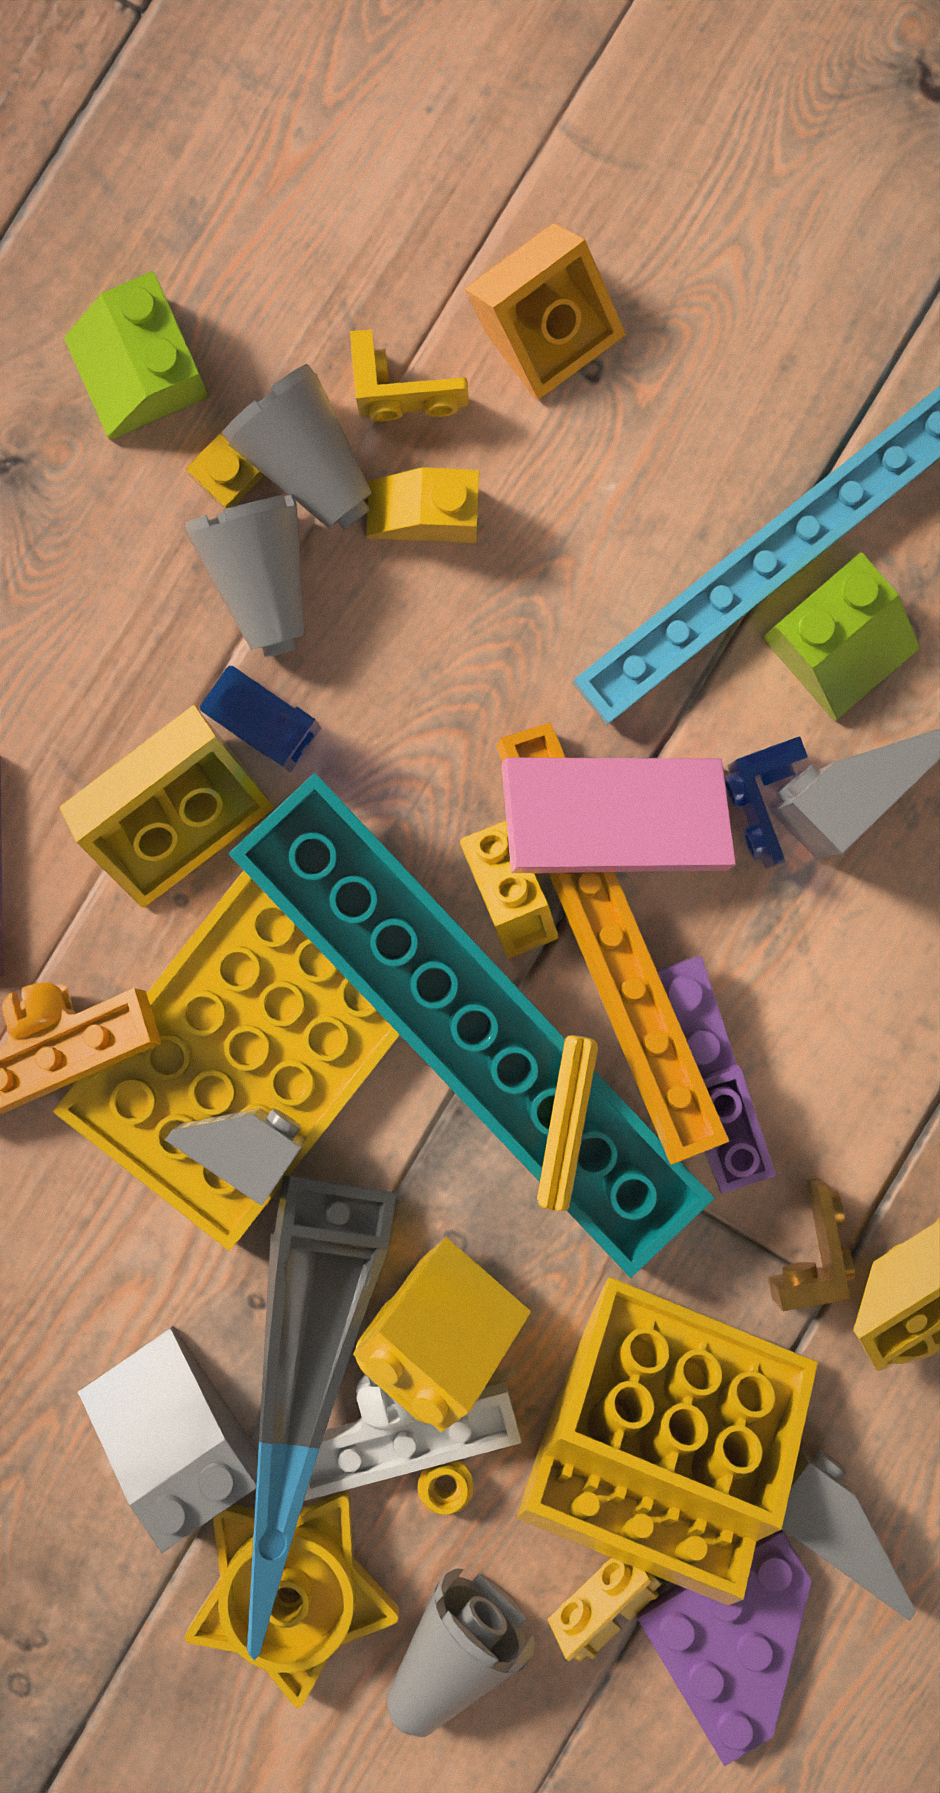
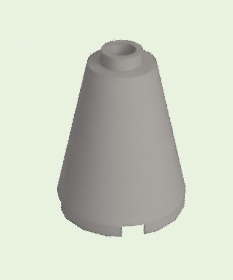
M305 364L270 387L273 391L259 402L254 400L228 424L222 434L229 442L228 445L288 495L294 494L296 502L326 527L330 528L338 522L345 530L370 510L364 500L372 492L317 373H314L311 367Z
M294 494L286 497L284 495L227 508L223 510V513L218 514V518L208 520L207 515L186 522L184 525L187 535L250 650L262 647L264 657L266 658L297 649L294 638L304 636L305 633L298 511Z
M456 1568L446 1573L438 1582L386 1697L390 1718L401 1732L417 1737L430 1735L522 1670L533 1657L535 1648L534 1637L532 1635L526 1641L521 1626L527 1620L512 1598L489 1578L478 1574L471 1581L459 1577L464 1569Z

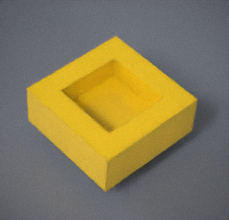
M222 430L185 469L189 476L224 509L236 506L265 475L228 445L229 442L223 436Z

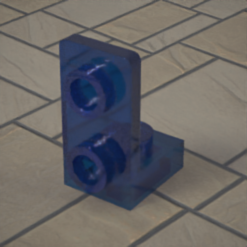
M228 666L200 705L201 712L289 773L292 772L322 729L315 718L297 706L293 708L234 666Z
M800 736L738 758L727 765L730 775L725 776L724 779L728 796L735 808L742 806L749 824V828L743 830L746 845L752 858L755 861L762 859L765 868L785 863V858L755 778L760 777L763 786H767L796 775L793 764L808 758Z

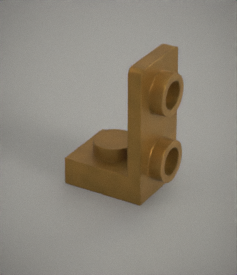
M819 1178L807 1180L822 1267L817 1268L814 1262H798L784 1266L782 1268L783 1274L768 1276L772 1299L782 1311L850 1300L847 1281L855 1279V1270L848 1247H841L837 1225H842L845 1222L843 1205L836 1190L831 1191L829 1185Z

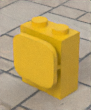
M445 1237L419 1260L396 1294L383 1305L357 1342L353 1355L356 1357L363 1373L418 1421L431 1424L440 1432H443L471 1411L531 1311L450 1239Z

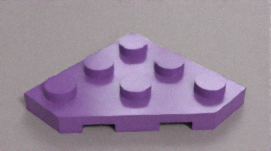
M782 1530L756 1542L744 1600L727 1606L689 1589L675 1585L660 1594L655 1600H651L636 1614L642 1628L724 1766L773 1738L812 1582Z

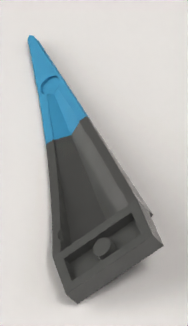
M283 1176L274 1234L271 1233L247 1642V1651L253 1660L261 1652L289 1548L319 1449L352 1349L389 1249L397 1193Z

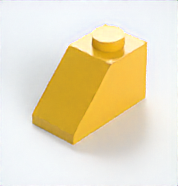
M421 467L369 481V488L372 494L368 497V507L370 510L367 512V539L477 543L479 470Z

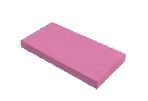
M506 758L502 763L511 873L728 871L736 865L722 758Z

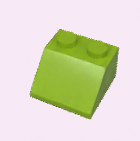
M154 271L102 292L64 336L67 347L109 440L210 397Z
M862 552L827 580L762 638L834 721L840 718L920 649L899 594Z

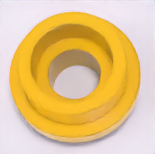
M456 1460L421 1470L418 1478V1494L424 1506L430 1511L440 1515H452L464 1509L470 1502L474 1490V1481L470 1469L463 1461ZM447 1475L456 1481V1486L450 1491H442L436 1486V1480L441 1476Z

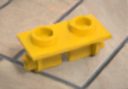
M610 1558L588 1581L547 1619L565 1659L570 1661L575 1658L578 1662H582L586 1657L594 1659L597 1656V1652L621 1630L619 1623L614 1618L620 1613L630 1621L651 1600H655L658 1597L656 1589L663 1584L662 1580L655 1575L616 1559Z

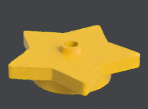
M349 1490L333 1493L301 1509L261 1652L255 1660L250 1657L247 1651L255 1509L232 1504L213 1518L220 1578L190 1623L184 1639L189 1644L236 1652L249 1663L264 1669L295 1708H301L304 1705L327 1660L340 1645L397 1623L399 1618V1606L354 1559ZM283 1587L292 1588L297 1592H288Z

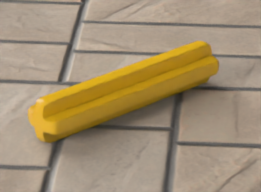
M568 1036L564 1043L537 1195L539 1206L548 1210L567 1211L570 1207L598 1050L597 1042L587 1037Z

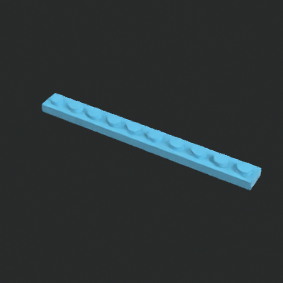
M940 386L573 680L572 684L606 726L940 459Z

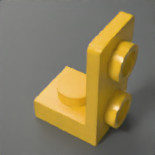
M373 330L350 331L355 396L360 417L370 416L371 420L387 422L401 418L403 413L425 411V414L428 416L443 417L458 412V408L469 405L468 379L465 377L389 384L386 349H375Z
M507 820L460 840L461 848L486 904L507 959L558 939L549 905L535 874L511 873Z

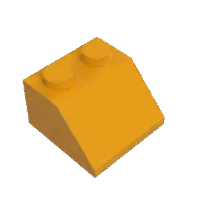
M552 223L464 288L487 336L537 400L541 399L626 336L586 240L555 223Z

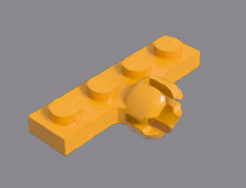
M51 982L28 985L22 988L23 1000L21 1002L19 1001L17 991L10 993L4 999L2 1005L8 1038L7 1043L0 1048V1115L162 1044L146 991L133 988L80 1013L74 1011L68 988L64 985H54Z

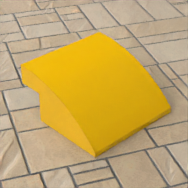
M609 1277L589 1318L557 1397L516 1519L727 1606L744 1600L756 1542L782 1530L818 1362Z

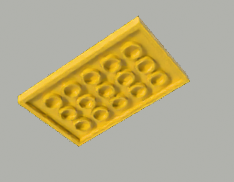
M245 871L240 874L147 992L162 1044L76 1081L52 1111L229 1252L282 1186L283 1176H290L400 1036ZM259 1108L268 1114L272 1108L285 1113L301 1126L297 1134L307 1140L262 1206L165 1141L171 1130L182 1123Z

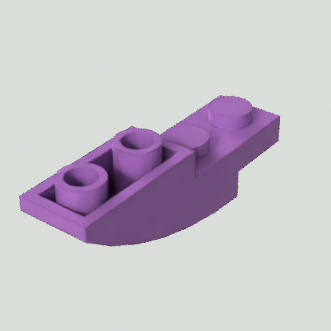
M698 955L656 969L729 1139V1142L704 1151L719 1191L723 1194L776 1176L742 1069L736 1064L703 958Z

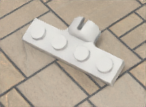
M364 1375L359 1380L356 1389V1399L361 1412V1418L349 1424L326 1429L304 1501L520 1444V1431L506 1382L485 1387L471 1411L446 1430L440 1432L433 1425L425 1424L415 1419L367 1375Z

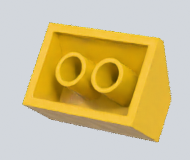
M193 705L59 808L76 843L142 908H145L275 807L221 736L196 706Z

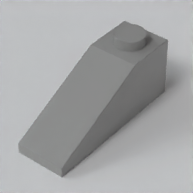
M800 1446L782 1529L910 1621L916 1610L857 1497L843 1478L847 1470L826 1452L819 1449L813 1456Z

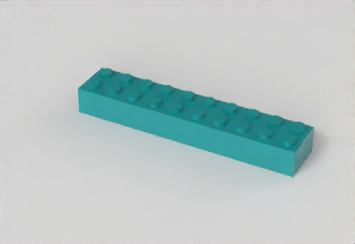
M314 773L228 854L540 1182L565 1038L325 782ZM594 1070L571 1202L567 1212L620 1268L632 1278L715 1198L681 1161L670 1165L660 1139Z

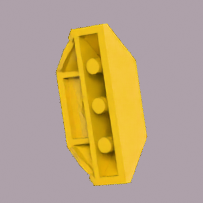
M940 1218L909 1240L894 1246L888 1253L875 1260L872 1264L853 1331L876 1371L887 1369L891 1364H906L928 1358L940 1351Z

